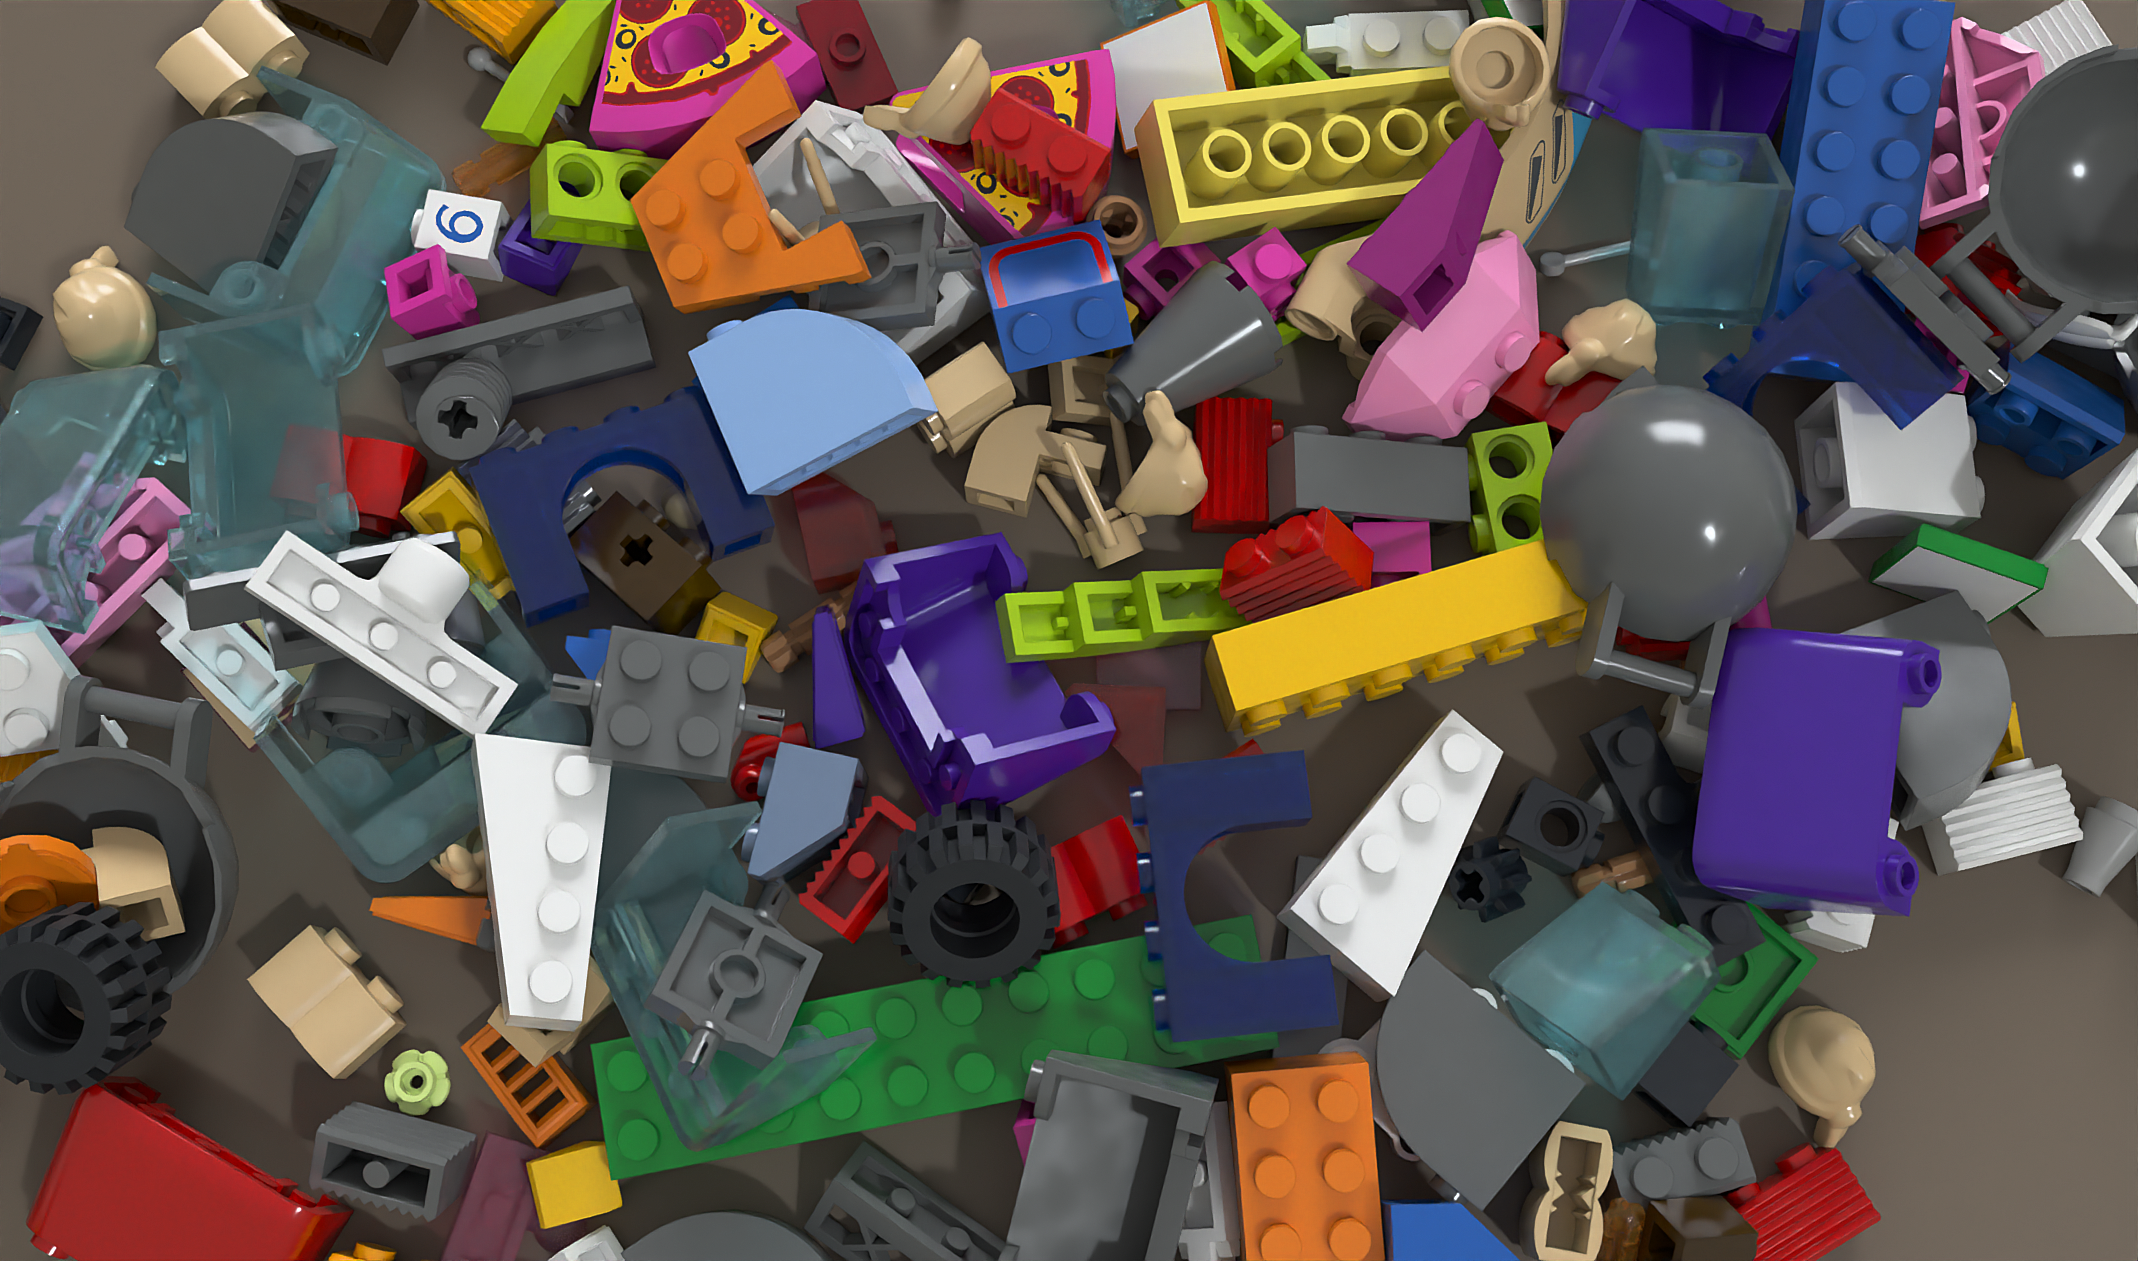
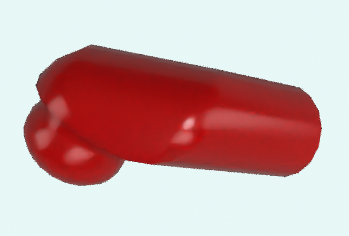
M802 721L784 726L781 738L773 735L759 734L746 740L730 776L731 787L740 799L747 802H757L764 798L757 794L760 772L766 757L776 758L780 742L811 748Z

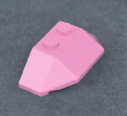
M1964 17L1952 21L1919 226L1922 230L1989 206V175L1991 158L2015 107L2035 84L2046 76L2044 60L2039 51L2001 34L1981 29L1977 23Z
M1506 230L1498 234L1496 239L1485 240L1477 245L1466 284L1423 332L1402 320L1378 347L1359 383L1356 400L1348 405L1342 416L1343 421L1352 433L1379 431L1386 434V440L1405 442L1407 439L1421 436H1433L1441 439L1455 437L1471 419L1476 418L1483 412L1489 399L1507 378L1526 363L1531 351L1540 342L1536 269L1516 234Z
M155 477L63 482L0 544V626L41 620L78 669L146 602L141 596L160 578L166 582L173 575L207 523Z

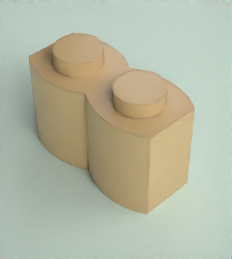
M224 0L209 14L201 27L189 32L175 42L163 54L155 68L205 119L255 112L257 103L264 93L277 86L289 84L299 75L303 63L310 53L296 35L261 0Z
M980 342L924 379L938 412L917 422V426L935 453L938 454L946 449L950 457L954 459L976 445L984 429L995 418L1015 408L1013 400L1016 398V393L1012 381L985 342Z
M309 925L247 980L267 1006L291 1029L312 1058L333 1079H346L407 1025L398 1013L404 1002L398 993L380 976L377 975L372 981L365 977L355 963L362 956L361 952L340 929L334 927L331 931L327 932L321 927Z
M1556 1121L1529 1153V1173L1534 1188L1530 1191L1523 1204L1519 1219V1240L1524 1255L1543 1261L1595 1260L1603 1237V1216L1598 1198L1602 1195L1608 1184L1613 1165L1612 1143L1607 1130Z

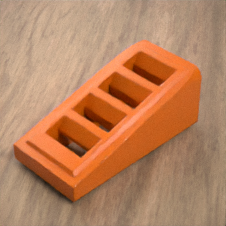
M384 896L383 898H373L369 911L373 912V916L477 946L476 937L482 918L489 919L491 913L485 910L488 896Z
M488 1023L460 1048L537 1149L547 1148L593 1108L597 1102L556 1053L536 1068L529 1062L508 1080L502 1073V1070L521 1054L510 1045L497 1058L492 1060L485 1051L500 1039L502 1035ZM544 1068L550 1078L524 1099L518 1090ZM559 1088L565 1098L545 1116L540 1118L534 1109Z

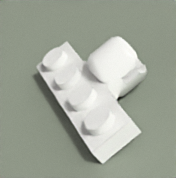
M286 530L244 587V590L472 739L474 738V733H486L518 686L517 683L452 641L444 632L446 619L469 587V575L455 559L426 541L416 538L402 541L379 573L372 579L365 580L358 578Z

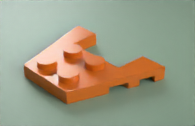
M773 60L763 64L630 199L674 308L683 314L760 301V296L791 290L796 294L819 290V285L845 281L850 285L872 278L851 228L842 220L787 249L782 234L768 217L771 209L747 155L746 147L802 117L782 70Z

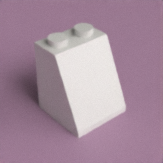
M1835 382L1794 420L1808 540L1907 536L1924 523L1956 534L1981 518L1980 512L1985 502V490L1981 478L1975 476L1972 453L1976 445L1977 430L1974 419L1971 416H1967L1964 395L1855 382Z
M2138 448L2074 503L2032 559V561L2044 564L2045 567L2049 568L2044 589L2019 604L2018 607L2045 637L2138 633Z

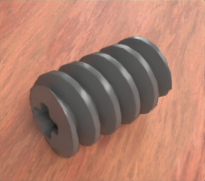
M460 358L445 365L421 395L416 409L417 429L424 443L436 454L451 460H469L483 454L495 442L513 403L512 387L507 377L493 363L479 358ZM464 402L467 403V405H466V410H467V412H464Z

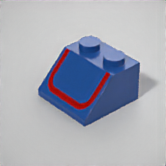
M1100 219L980 248L982 261L979 262L981 264L980 270L1004 370L1007 374L1134 344L1120 280Z

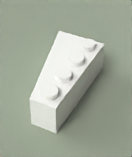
M1452 709L1430 727L1276 918L1374 1001L1380 1002L1389 999L1391 995L1395 997L1503 751Z
M474 733L471 760L473 776H475L478 816L487 872L488 897L494 927L505 1026L574 1032L582 1022L611 766L588 763L591 747Z

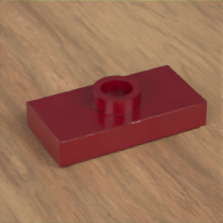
M811 0L796 6L797 19L810 48L818 55L824 80L835 105L860 114L864 113L866 105H889L892 97L899 92L859 1Z

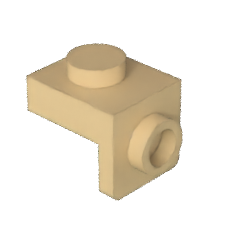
M1123 354L1114 359L1084 355L1048 364L1052 420L1111 426L1109 416L1111 410L1103 398V391L1107 389L1105 374Z

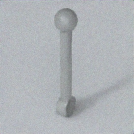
M476 47L469 51L468 64L472 69L476 71L486 70L504 83L506 82L511 72L492 61L490 53L485 48ZM558 104L553 117L566 125L574 116V113L568 106Z
M1649 230L1640 239L1562 255L1558 252H1547L1540 258V272L1546 276H1557L1564 272L1565 267L1642 250L1647 254H1656L1664 246V237L1656 230Z

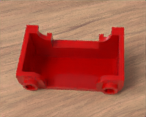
M107 1076L87 1089L83 1087L76 1098L25 1221L26 1226L34 1233L30 1242L42 1252L59 1259H67L71 1256L77 1261H324L354 1210L328 1194H322L317 1202L308 1194L296 1190L299 1184L291 1179H276L173 1116L176 1109L166 1103H156L161 1093L139 1079L125 1076Z

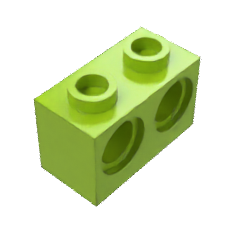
M571 140L558 141L553 144L546 143L530 167L531 238L651 252L632 203L623 196L620 189L628 190L635 195L669 160L647 157L645 152L636 149H621L614 152L587 149L585 144ZM559 181H565L573 185L579 192L580 197H574L565 192Z
M1539 422L1472 433L1463 448H1467L1469 493L1474 515H1470L1471 522L1468 523V534L1473 551L1475 553L1482 552V555L1486 556L1544 539L1539 515L1543 478L1553 454L1547 423ZM1500 456L1510 460L1516 468L1517 477L1508 479L1498 476L1491 469L1489 458ZM1512 515L1524 520L1529 528L1530 538L1516 539L1510 536L1503 527L1502 517Z

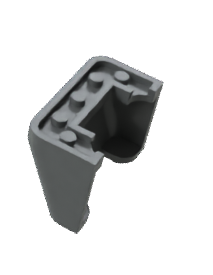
M1051 1050L1046 1057V1061L1035 1059L1027 1080L1024 1100L1035 1103L1034 1118H1036L1006 1244L998 1261H1174L1219 1079L1192 1071L1059 1050Z

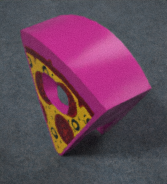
M616 0L589 132L599 151L614 152L621 149H636L645 152L647 157L669 160L763 64L770 60H773L782 70L801 114L827 88L817 53L754 0ZM787 125L747 146L746 150L778 133Z
M1109 49L1094 50L990 72L991 98L998 88H1002L1111 148L1110 173H1112L1116 120V87ZM928 86L897 93L892 97L890 106L912 107ZM899 134L897 137V150L910 166L990 245L1086 223L1085 217L1083 222L1073 224L1071 216L1062 218L1060 210L1051 212L1050 205L1041 206L1039 198L1030 200L1028 192L1019 194L1017 186L1008 188L1006 180L997 182L995 174L986 176L984 168L975 170L971 141L962 145H952L930 139L926 136L909 139ZM1111 174L1095 202L1106 197Z

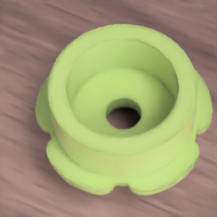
M412 1049L401 1053L394 1059L392 1063L393 1070L385 1077L384 1090L389 1101L399 1104V1110L402 1113L411 1116L424 1115L429 1111V1108L440 1106L446 1100L450 1092L451 1082L448 1065L442 1056L433 1051H427L422 1054L418 1050ZM417 1075L423 1079V1084L418 1089L412 1086V1079Z

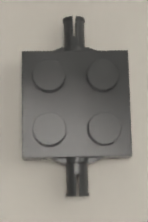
M937 201L820 216L818 232L841 220L851 228L872 278L850 285L845 281L819 285V290L808 292V310L856 320L880 332L934 326L938 287L943 280V276L949 272L980 270L981 264L979 262L982 261L980 247L976 242L949 247L943 246L946 214Z
M1860 224L1852 226L1841 236L1838 245L1843 247L1863 268V274L1868 278L1876 276L1958 357L1956 365L1961 370H1967L1990 395L2000 392L2008 385L2012 375L1997 363L2000 359L1984 344L1994 333L1905 245L1893 254L1880 240L1875 242L1863 230Z
M613 625L607 657L596 675V680L554 673L549 700L550 702L557 701L591 707L590 714L594 732L588 763L725 783L727 780L732 747L741 731L773 735L781 738L784 725L783 720L785 718V709L779 710L745 704L746 696L742 679L747 647Z
M767 882L764 884L754 909L733 905L704 889L688 915L642 1006L682 1027L688 1034L692 1035V1039L677 1066L678 1071L685 1076L699 1055V1059L689 1077L691 1080L701 1081L706 1078L717 1050L726 1051L767 1072L779 1055L822 958L823 953L795 939L778 923L779 917L791 896L787 887L783 886L771 904L780 885L778 882Z

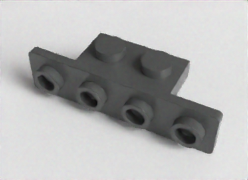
M455 531L439 534H419L411 537L436 546L460 564L461 544ZM404 540L369 547L354 546L341 552L325 554V556L358 578L370 580L379 573L396 547ZM259 567L234 572H214L183 583L186 617L190 630H203L260 618L275 671L347 657L244 590V587Z

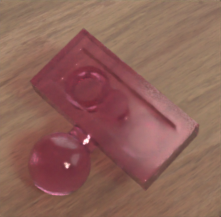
M486 1131L439 1261H515L525 1231L532 1232L535 1240L544 1250L555 1254L585 1237L587 1218L547 1229L540 1227L526 1162L553 1152L546 1148L537 1149L533 1144Z

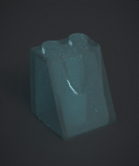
M1643 128L1640 141L1625 290L1629 300L1646 310L1656 325L1669 326L1676 322L1706 323L1721 329H1730L1737 325L1760 326L1795 189L1767 134Z
M1601 882L1498 964L1490 973L1489 978L1520 1028L1549 1049L1558 1051L1571 1065L1623 1101L1722 978L1712 955L1714 947L1703 935L1685 924H1681L1677 929L1658 918L1660 913L1657 908L1636 891L1628 889L1624 894H1621L1605 882Z

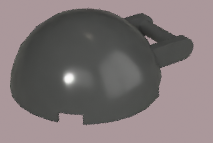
M2119 44L2102 47L2068 60L2035 84L2013 110L1991 158L1988 188L1990 214L1929 268L1940 280L1947 276L2014 345L2009 352L2020 363H2023L2035 354L2084 310L2101 314H2138V48L2136 47L2118 49ZM1995 232L2003 248L2021 272L2048 294L2064 302L2036 327L1967 258Z
M1653 385L1628 388L1616 392V396L1606 400L1594 410L1583 412L1573 421L1556 445L1543 478L1539 515L1548 561L1557 560L1573 592L1588 602L1575 660L1577 674L1594 680L1600 679L1604 674L1675 694L1680 697L1683 705L1697 709H1704L1711 702L1717 685L1729 627L1740 621L1761 603L1785 568L1795 540L1797 520L1794 482L1783 453L1767 430L1734 403L1703 389L1679 385ZM1617 627L1624 628L1644 638L1672 642L1690 641L1684 669L1614 650L1613 645Z
M77 675L70 681L64 696L59 752L40 758L13 780L0 783V840L16 835H48L73 843L80 850L94 847L93 829L128 827L144 831L160 841L167 853L179 892L186 932L145 942L148 944L155 940L162 953L155 957L159 967H168L171 981L163 986V991L172 994L186 985L212 959L228 931L239 891V859L231 830L217 804L204 791L213 719L212 705L209 701L191 697L185 699L182 703L104 688L98 678ZM101 715L173 729L170 764L129 748L98 746ZM55 974L56 989L63 1004L78 1011H83L81 1000L73 987L62 977Z

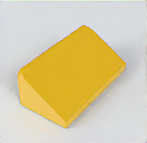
M453 466L400 511L419 534H439L450 531L457 533L461 544L460 565L469 575L470 584L468 588L486 609L537 569V561Z

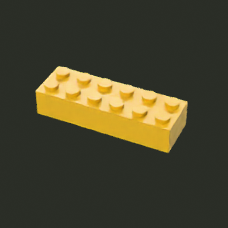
M1544 539L1212 635L1203 662L1226 733L1242 728L1244 737H1250L1280 727L1281 718L1303 710L1306 719L1316 718L1341 709V701L1352 695L1364 692L1366 700L1373 701L1402 691L1403 682L1425 674L1427 683H1434L1454 677L1464 672L1462 665L1481 657L1486 658L1488 665H1495L1515 659L1525 653L1523 647L1542 639L1546 640L1548 648L1573 642L1581 638L1588 602L1573 592L1557 560L1548 561Z

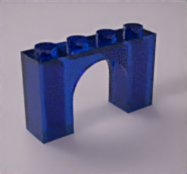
M1857 262L1844 267L1839 272L1832 264L1827 266L1800 290L1808 299L1790 316H1787L1782 309L1776 311L1751 333L1752 338L1758 343L1740 360L1731 352L1702 377L1709 385L1706 391L1734 403L1753 418V405L1757 391L1766 376L1776 366L1795 360L1825 362L1843 370L1853 378L1900 430H1903L1964 379L1960 372L1872 278H1868L1863 274V268ZM1794 485L1798 516L1811 503Z
M688 386L678 389L665 397V403L642 411L639 406H628L608 414L603 419V424L579 431L576 426L560 428L544 436L541 439L542 444L519 452L514 447L494 450L482 456L478 461L479 465L469 468L472 489L526 628L589 607V590L566 534L562 519L567 501L576 487L590 475L600 470L621 465L639 466L655 471L668 479L685 498L707 555L714 562L771 542L775 523L764 496L747 493L704 390L701 391L699 386Z
M1304 750L1141 767L1139 774L1140 785L1128 786L1132 827L1145 826L1147 852L1136 853V868L1140 894L1152 893L1155 920L1143 921L1147 961H1160L1163 989L1151 990L1155 1031L1168 1030L1169 1045L1330 1028L1339 1025L1330 955L1266 962H1243L1231 959L1215 951L1197 934L1188 917L1184 901V883L1189 865L1194 857L1214 840L1235 833L1306 826L1312 819Z

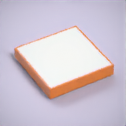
M1203 0L1100 43L1101 50L1109 49L1115 74L1117 123L1124 154L1132 159L1140 157L1134 128L1153 100L1236 90L1217 6L1211 0Z

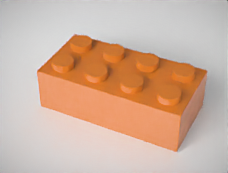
M1357 1051L1224 1062L1241 1238L1239 1239L1240 1261H1385L1368 1062Z

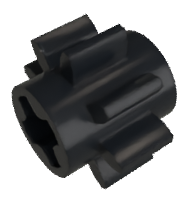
M1496 836L1474 842V845L1460 849L1455 860L1458 864L1447 878L1451 893L1458 903L1457 907L1460 910H1478L1480 920L1484 923L1523 908L1526 904L1520 893L1524 891L1527 883L1532 881V876L1528 875L1527 866L1520 856L1521 851L1518 848L1513 850L1507 848L1499 849V842Z

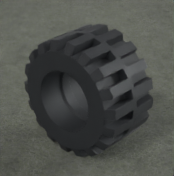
M970 800V808L958 810L956 802L941 805L942 815L934 817L929 812H926L916 819V832L905 829L898 838V851L891 852L888 863V921H890V935L893 944L901 945V957L909 966L920 962L921 975L931 980H934L939 975L945 976L947 986L961 988L963 981H975L976 988L991 987L990 979L1001 977L1004 983L1018 978L1017 968L1020 966L1031 970L1041 961L1040 949L1050 950L1056 939L1054 927H1060V900L1055 860L1051 855L1050 844L1044 834L1037 835L1036 824L1027 816H1023L1015 821L1013 808L999 804L995 811L986 810L985 801ZM970 883L988 884L1004 891L997 898L977 905L954 903L942 896L957 886Z
M78 902L70 907L63 904L52 908L0 935V1064L6 1068L4 1078L16 1085L24 1080H28L30 1091L46 1094L55 1088L58 1095L71 1094L82 1087L87 1089L142 1054L152 1045L151 1040L161 1034L167 1023L161 1015L171 1009L172 995L163 991V986L169 983L171 978L168 967H159L155 957L162 952L155 940L147 944L140 935L144 928L134 919L125 924L120 921L121 911L112 907L105 906L96 911L93 902ZM55 974L66 980L76 991L83 1006L84 1020L75 1016L63 1004L56 989Z

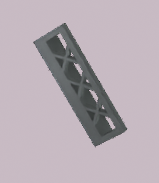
M629 285L381 349L385 367L400 383L408 422L415 430H418L416 409L421 395L445 365L460 358H479L491 362L505 374L512 387V405L656 368L643 312ZM464 402V412H467L466 402Z
M865 1141L861 1143L834 1177L803 1229L847 1261H891L887 1250H899L913 1261H985L986 1259L998 1261L1006 1242ZM835 1204L858 1221L862 1233H851L828 1216Z

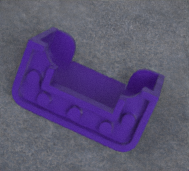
M1565 0L1556 90L1567 96L1563 104L1564 108L1593 120H1599L1601 114L1694 160L1690 171L1702 177L1724 183L1727 175L1730 174L1753 181L1789 102L1800 31L1788 28L1787 32L1765 28V24L1762 23L1763 18L1757 14L1734 10L1718 0Z
M1002 532L864 559L845 620L844 643L851 666L927 812L934 817L942 815L941 805L956 802L958 810L970 808V800L985 801L986 810L995 811L999 804L1007 805L1103 755L1117 730L1108 706L1104 702L1099 701L1091 692L1073 694L1066 699L1044 660L1006 663L995 602L1007 593H1023L1027 588L1028 575L1024 562L1013 553Z
M1760 627L1735 628L1729 631L1712 699L1693 841L1692 861L1695 874L1700 882L1710 889L1768 909L1910 917L1912 895L1915 893L1919 882V870L1915 859L1910 856L1907 848L1899 841L1888 837L1902 708L1924 707L1939 689L1942 678L1939 662L1940 650L1923 641Z

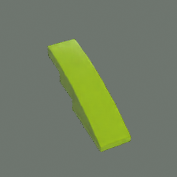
M567 0L542 27L514 67L480 129L497 142L539 147L558 104L580 106L598 66L603 64L616 0Z
M1176 0V5L1181 10L1203 0ZM1211 0L1217 6L1233 78L1242 89L1331 79L1301 51V36L1262 0Z
M1223 568L1145 571L1139 573L1132 580L1075 582L1064 591L1007 593L995 602L1006 663L1077 658L1211 640L1212 635L1253 623L1252 621L1247 622L1244 614L1239 615L1236 607L1231 608L1228 600L1222 601L1219 591Z

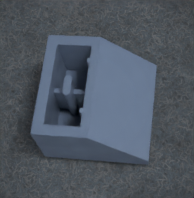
M784 742L779 743L776 758H765L757 789L758 796L766 797L760 823L752 821L749 823L741 851V860L750 862L747 873L763 886L767 882L780 883L779 887L830 856L831 850L840 849L839 840L848 838L847 829L856 828L855 818H860L869 777L858 758Z

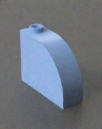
M784 309L764 313L744 322L733 320L710 330L706 335L708 341L688 352L748 494L777 496L938 412L920 371L901 347L875 328L837 315L806 309Z

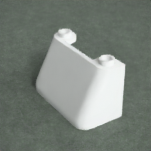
M815 100L801 115L802 117L798 118L753 165L770 209L780 211L798 231L811 222L819 221L820 216L826 215L800 147L801 140L809 138L821 161L840 213L937 201L946 214L943 246L949 247L973 243L881 130L866 125L863 121V115L858 112ZM981 270L945 273L938 287L934 326L881 331V333L888 336L901 347L915 366H917L990 312Z

